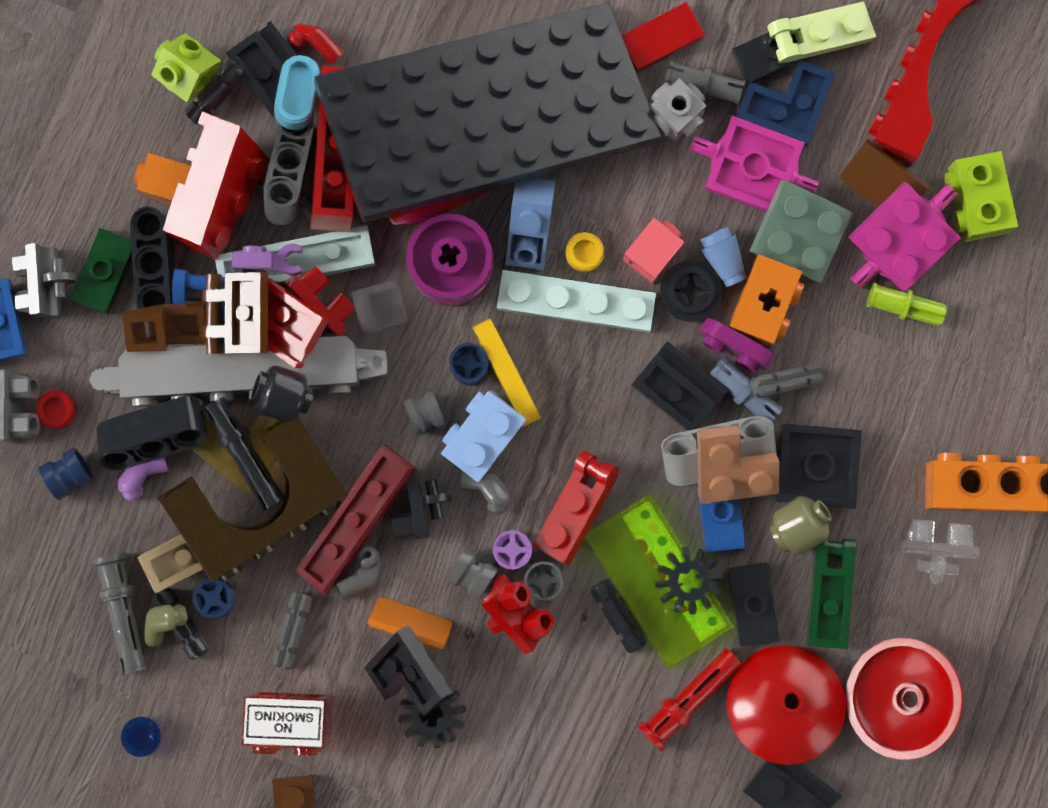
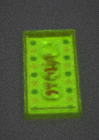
M650 493L587 533L585 537L667 669L734 628L716 597L709 593H706L704 596L710 601L711 608L705 609L698 600H695L697 607L695 615L689 614L687 601H684L681 611L676 613L673 611V605L677 597L674 596L666 603H662L660 600L661 596L670 591L669 587H655V581L668 580V575L659 573L657 567L658 565H664L669 569L673 568L666 557L670 552L677 557L679 562H682L681 548L684 546ZM690 570L688 574L679 575L678 582L684 583V585L680 586L683 591L687 592L690 587H698L699 579H694L697 576L696 572Z

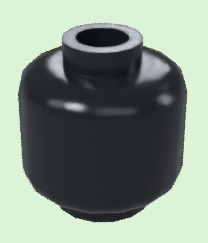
M274 365L269 367L266 372L260 371L252 389L251 401L256 403V409L261 415L283 422L293 421L300 412L304 414L308 412L313 398V391L307 390L308 382L304 374Z

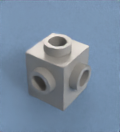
M680 78L671 86L666 82L650 98L653 101L650 110L659 133L664 137L668 135L674 143L684 134L690 137L704 123L702 117L706 109V105L703 103L705 97L692 83L686 85ZM677 101L684 110H675L672 104Z

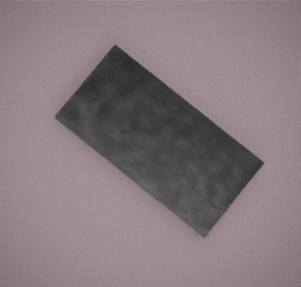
M608 2L314 77V85L362 223L657 144L661 138Z

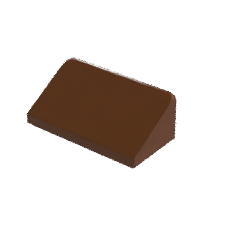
M868 139L839 175L840 180L877 208L904 181L920 196H923L929 188L927 183Z

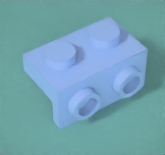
M489 390L485 395L478 392L465 409L470 415L463 425L460 426L455 423L442 439V442L447 446L441 454L477 482L481 481L527 420V418L499 398V394L494 390Z

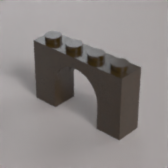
M299 417L293 421L283 422L279 420L259 433L281 468L285 479V499H283L277 512L267 521L249 527L235 526L225 522L216 514L191 476L157 497L212 582L218 578L221 582L232 578L241 571V563L252 556L255 560L266 556L275 549L273 544L275 541L285 535L288 538H292L300 534L309 526L306 521L319 513L322 517L332 513L340 506V499L347 495Z

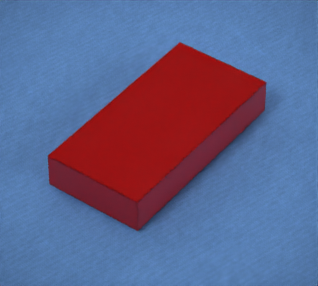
M685 2L621 36L634 69L638 73L702 40L705 34L688 3Z

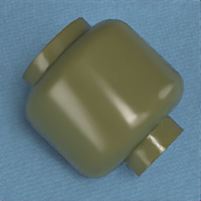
M799 496L774 512L773 524L770 526V530L774 540L783 551L804 554L828 539L830 533L828 522L832 520V517L827 507L820 500L814 502L807 496Z

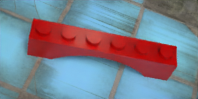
M937 0L931 12L927 10L923 12L915 29V32L921 34L916 46L908 45L899 63L900 66L905 68L900 80L892 79L883 99L889 102L884 115L877 112L867 132L873 136L871 142L896 161L910 167L918 159L934 124L929 108L927 82L930 61L937 41L944 29L954 18L983 0Z

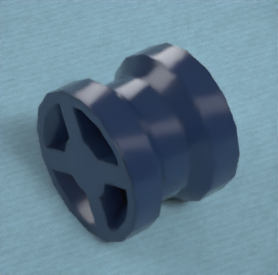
M210 579L201 582L193 594L195 609L207 618H222L229 615L237 603V593L234 587L228 581L221 582L220 579L214 582Z

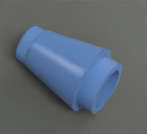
M728 226L700 239L703 246L701 252L726 287L747 278L736 233L731 234Z

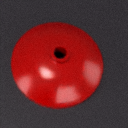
M895 638L878 643L868 649L858 659L847 681L846 709L853 729L868 747L886 757L913 760L931 755L947 744L960 724L964 709V692L959 674L952 662L940 650L926 642L909 638ZM912 692L918 696V702L914 707L908 703V696Z
M794 645L770 646L748 657L742 663L743 666L739 667L734 673L729 684L726 701L731 728L741 744L762 760L779 765L801 764L823 754L831 747L840 734L846 713L844 690L833 668L816 653ZM786 695H793L797 699V707L795 709H789L785 706L784 699Z

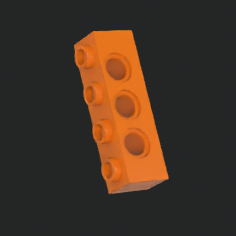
M940 453L937 460L926 463L925 509L1048 513V495L1040 487L1042 476L1044 474L1048 475V464L1040 463V456H1016V463L1001 462V455H977V461H962V454ZM965 472H970L976 477L977 487L973 493L965 491L961 486V477ZM1004 473L1011 474L1016 481V489L1012 494L1006 493L1001 487L1000 480Z

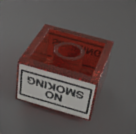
M253 692L245 695L242 746H252V753L276 754L277 751L282 750V747L293 748V755H317V752H321V749H324L332 741L334 695Z

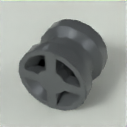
M433 389L425 392L422 398L415 400L410 397L403 400L416 436L423 435L426 429L430 427L442 428L446 426Z

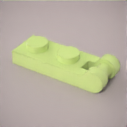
M864 1L796 18H782L767 26L770 37L776 39L779 48L776 50L779 63H787L869 43L876 38ZM791 34H795L797 43H793Z

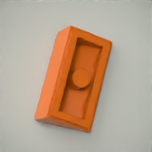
M384 597L378 599L367 623L369 627L392 635L398 630L409 626L423 645L439 651L445 648L453 625L449 619Z

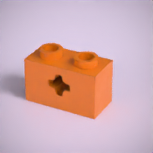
M758 254L752 264L728 327L767 348H770L775 340L782 342L790 324V320L784 318L789 304L797 305L805 285L798 282L802 271ZM766 295L772 296L771 303L777 306L772 307L768 312L762 310L764 303L760 301Z

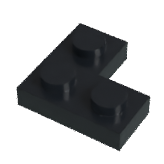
M409 626L398 630L364 667L384 700L397 695L405 687L423 716L435 711L453 693L447 685L443 674L438 671L426 653L424 645Z

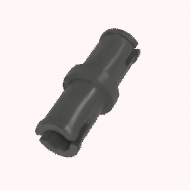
M675 61L670 62V69L667 71L665 83L667 82L669 85H672L680 78L686 85L689 83L695 85L704 97L708 95L739 105L746 80H738L712 73L713 69L709 67L701 70L675 63Z

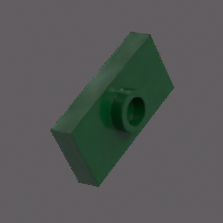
M99 228L70 299L108 315L132 259L131 240Z

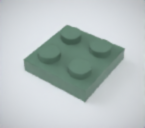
M780 180L749 252L755 255H763L801 270V276L813 282L822 283L853 212L786 180Z

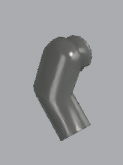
M462 471L460 488L481 491L488 501L487 509L493 514L499 515L507 511L511 496L498 475L487 472L481 481L477 482Z
M366 546L360 549L357 554L353 575L335 584L343 601L376 584L382 559L375 548Z

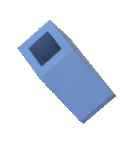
M528 178L516 182L512 200L505 265L544 270L556 181Z

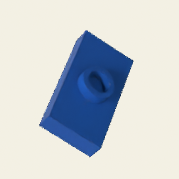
M698 496L705 553L746 548L739 499L701 504Z

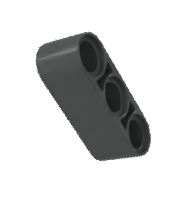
M313 119L309 125L298 130L287 129L278 124L264 185V214L273 224H289L298 215L313 148ZM300 131L304 134L294 136L291 135L289 132ZM285 164L295 165L296 168L288 170L282 168L281 166ZM276 198H285L288 199L289 202L285 204L275 203L273 200Z

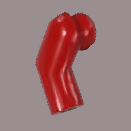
M300 23L293 27L294 30L287 35V41L295 50L300 51L307 44L314 46L330 65L344 53L328 33L319 27Z

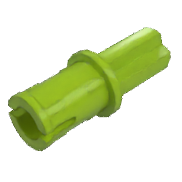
M873 283L866 305L869 308L872 307L899 315L900 320H904L907 317L935 326L942 325L947 312L945 304L915 296L912 290H908L905 293L880 286L877 283Z

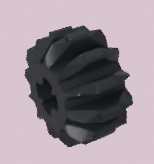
M682 547V562H679L677 557L670 552L666 557L673 568L669 569L664 565H658L657 567L659 573L668 575V580L655 581V587H669L670 591L661 596L660 600L662 603H666L674 596L677 597L673 605V611L676 613L681 611L684 601H687L689 614L695 615L697 612L695 600H698L705 609H709L712 605L704 595L709 593L712 596L719 597L721 594L719 589L710 587V581H722L723 575H709L708 571L717 565L715 559L707 561L704 565L700 564L705 555V551L702 549H698L693 561H690L689 548ZM690 570H693L697 574L694 579H699L698 587H690L685 592L680 588L684 583L678 582L679 575L688 574Z
M454 691L439 706L443 711V715L438 717L437 724H429V718L425 721L413 701L402 699L400 705L403 708L412 710V713L400 715L398 717L399 722L406 723L412 721L414 724L405 731V736L409 738L417 730L420 731L421 735L417 745L421 747L426 743L428 735H432L434 748H439L441 746L440 733H443L449 742H453L456 737L448 726L463 729L465 725L462 720L453 718V714L466 712L465 705L454 707L451 705L460 696L459 691Z

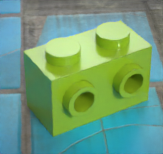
M1002 151L957 159L947 168L948 172L945 173L944 177L945 185L948 184L959 195L954 199L956 210L953 211V223L956 232L962 233L963 242L1009 234L1018 227Z

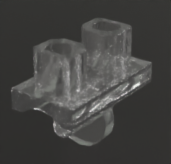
M913 519L911 520L907 540H903L900 543V553L932 556L931 561L918 560L917 563L918 572L930 573L932 585H941L944 575H958L959 565L946 563V558L979 560L980 548L973 547L972 525L949 523L947 543L942 544L933 543L935 521Z

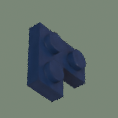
M798 60L786 94L749 82L736 117L805 142L804 146L807 147L835 72Z

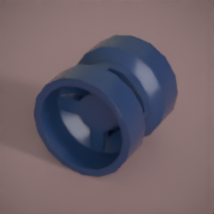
M463 343L457 346L451 353L449 359L450 370L460 384L467 386L477 385L486 378L489 371L488 356L479 345Z
M74 447L64 452L60 460L56 462L48 461L39 467V472L45 485L59 501L70 495L72 488L76 486L84 487L94 481L86 461Z

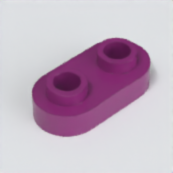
M706 318L699 330V334L704 337L703 345L719 354H722L724 350L738 357L736 360L737 364L753 373H757L759 368L767 370L775 357L771 351L716 320Z

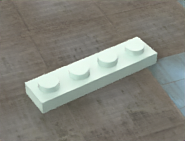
M367 225L351 228L349 232L336 231L263 246L267 248V252L277 254L287 244L300 245L303 248V253L289 255L287 264L290 266H301L302 273L313 266H316L324 275L376 266ZM232 252L219 254L217 260H215L217 273L221 274L222 277H225V273H236L232 269ZM286 273L268 274V278L279 285L284 284L292 276Z
M503 270L497 310L650 333L656 293Z

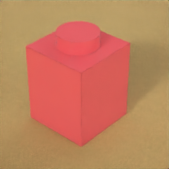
M653 218L625 252L623 261L653 284L682 249L684 241L679 238L682 233L670 222L663 220L660 223Z

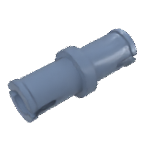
M726 356L709 372L710 376L727 388L734 396L732 400L736 404L740 405L742 403L754 415L766 417L773 421L776 418L774 416L776 414L779 415L783 410V407L779 406L769 396L756 398L750 385L754 377L749 379Z

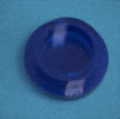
M141 716L131 719L125 724L121 732V743L124 749L136 757L152 754L161 742L160 727L154 720L148 717Z

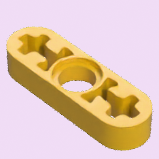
M489 318L473 326L472 328L488 356V360L510 404L516 411L527 418L523 427L541 419L491 319Z

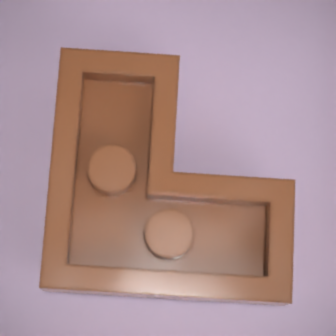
M737 425L697 430L698 496L701 504L779 494V459L776 453L740 457V432Z

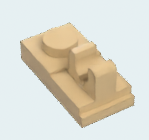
M181 534L138 557L155 593L203 569Z

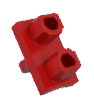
M316 266L311 267L298 278L291 276L284 284L298 298L328 317L330 320L326 327L332 333L340 336L347 329L343 323L350 317L356 307L341 292H338L326 305L316 297L331 282Z
M502 575L495 579L492 591L481 603L482 607L491 616L487 622V627L494 634L505 631L524 654L534 651L540 638L549 634L555 623V618L547 609L535 610L529 603L532 598L531 590L523 581L512 583L506 575Z

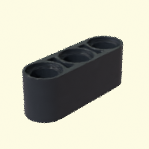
M148 206L135 211L130 221L134 293L137 309L148 307L150 299L156 295H164L165 304H172V283L175 271L173 239L163 230L166 217L158 209ZM151 219H158L160 222L158 231L154 235H144L143 227L145 223ZM153 257H161L163 261L161 269L155 274H147L146 264L148 260Z
M193 396L178 397L101 422L96 429L99 465L107 470L118 471L202 445L207 440L205 413L202 411L204 408L203 401Z

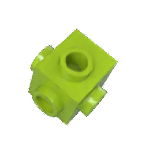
M184 33L172 41H164L159 46L154 56L157 62L151 75L168 90L174 92L188 103L197 97L215 76L221 60L204 48L199 41Z

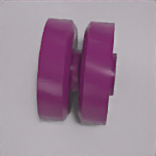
M443 213L427 219L415 229L407 245L406 263L415 287L426 299L440 306L458 307L470 303L486 290L492 278L494 260L492 247L487 234L475 221L461 214ZM453 256L456 258L457 264L449 267L448 262L444 264V260L447 257Z

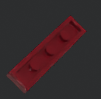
M381 445L297 566L295 572L323 595L329 594L417 468L388 445Z

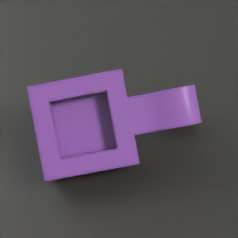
M287 244L277 254H273L272 252H267V248L263 246H244L243 252H232V269L236 273L262 272L268 274L286 273L292 276L302 274L301 266L288 265L287 258L293 253H303V248L298 244Z

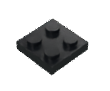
M783 423L781 425L779 449V494H776V502L788 503L796 497L807 496L814 502L820 500L826 507L856 509L862 430Z

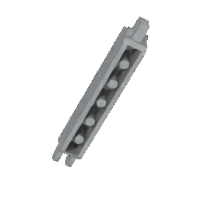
M347 336L319 338L312 352L308 353L304 359L305 365L303 368H294L270 350H268V353L228 354L225 353V344H222V354H206V345L168 347L166 351L127 352L125 350L118 358L119 367L95 369L88 381H90L92 389H96L98 392L101 391L102 394H120V398L132 401V407H149L156 405V399L172 400L183 396H210V402L224 397L226 402L234 401V394H249V399H251L252 389L260 371L266 372L269 367L274 365L304 374L308 382L307 390L327 389V394L329 395L351 393V387L360 386V381L387 376L388 363L386 351L359 349Z

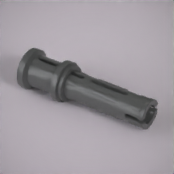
M126 552L92 560V565L98 569L102 587L99 597L102 598L103 602L106 601L110 614L122 675L147 669L130 597L134 595L133 591L135 590L134 585L129 584L124 562L127 559Z

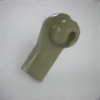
M167 604L150 609L146 616L144 643L151 647L160 646L163 643L165 631L174 630L176 626H183L188 618L185 607L180 604L173 607Z

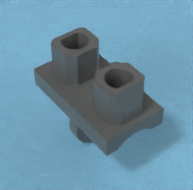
M37 243L26 244V252L12 257L15 275L22 278L27 277L28 290L18 291L15 295V309L18 312L42 317H62L61 298H66L65 285L76 282V273L64 272L63 259L58 258L57 248L42 247Z
M0 370V442L24 444V438L39 434V418L37 414L24 413V399H37L40 394V381L38 378L24 376V374L13 371Z

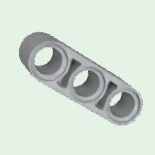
M752 416L668 436L661 444L666 479L671 484L677 486L698 483L697 430L737 425L740 432V457L776 453L773 422L766 417Z

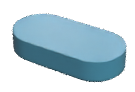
M302 55L293 56L284 62L281 69L274 114L278 123L287 129H302L309 125L313 119L318 94L314 85V77L320 75V68L310 57Z

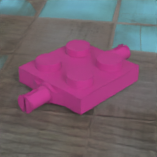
M735 116L731 117L726 133L717 144L696 135L690 151L712 158L711 173L704 188L705 191L765 213L769 208L780 180H786L815 194L819 184L818 180L816 181L797 174L799 171L798 159L805 142Z
M904 181L848 236L862 251L867 261L861 269L850 277L859 288L863 289L879 273L891 279L903 292L907 291L961 238L947 224L941 212L959 195L946 184L941 191L929 200L920 196Z

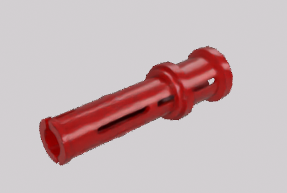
M725 647L675 698L671 699L669 697L661 702L662 707L646 723L640 722L637 727L662 752L665 749L664 743L681 727L687 728L691 721L689 716L713 695L743 664ZM716 672H719L696 695H694ZM689 700V702L681 709L680 707H681L686 701ZM668 719H670L660 730H658Z

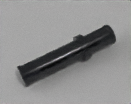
M221 397L203 408V413H205L220 438L218 441L221 448H226L229 455H231L246 483L256 496L262 510L265 511L285 499L262 459L252 446L247 436L249 431L246 426L241 427L226 399Z

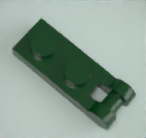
M842 538L841 542L829 541L827 539L813 548L806 636L807 646L848 650L856 553L855 539ZM827 556L840 557V569L826 568Z

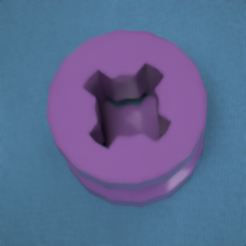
M505 531L494 542V558L505 569H520L531 558V542L520 531Z

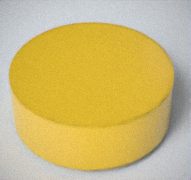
M578 233L567 243L565 251L566 260L570 267L578 272L587 273L594 271L603 261V243L592 233Z

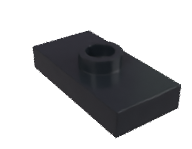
M769 32L732 49L733 57L747 85L749 82H758L798 62L796 60L779 63L776 55V50L779 48L776 39L771 38ZM791 34L793 43H797L795 34Z
M767 562L727 568L739 646L780 641Z

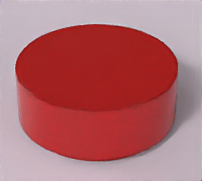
M51 390L44 393L38 399L35 411L42 425L54 430H61L69 427L75 421L78 409L71 395L60 390Z

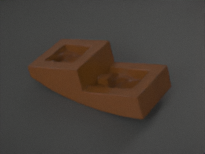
M202 301L157 305L123 312L122 314L127 352L166 351L168 345L206 343V338H202V326H206V303Z

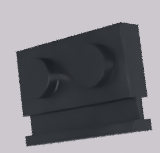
M272 21L266 23L267 26L258 32L255 31L226 52V55L229 59L238 61L246 69L245 81L271 116L274 117V105L282 66L287 59L297 55Z
M668 341L631 385L632 388L686 431L697 429L728 391L727 388Z
M767 761L763 762L742 789L743 792L763 808H832L837 800L839 801L842 797L802 764L779 765Z

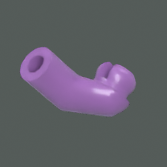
M166 456L125 469L118 480V489L122 492L123 498L128 501L139 499L143 495L142 484L147 476L170 471L168 457Z

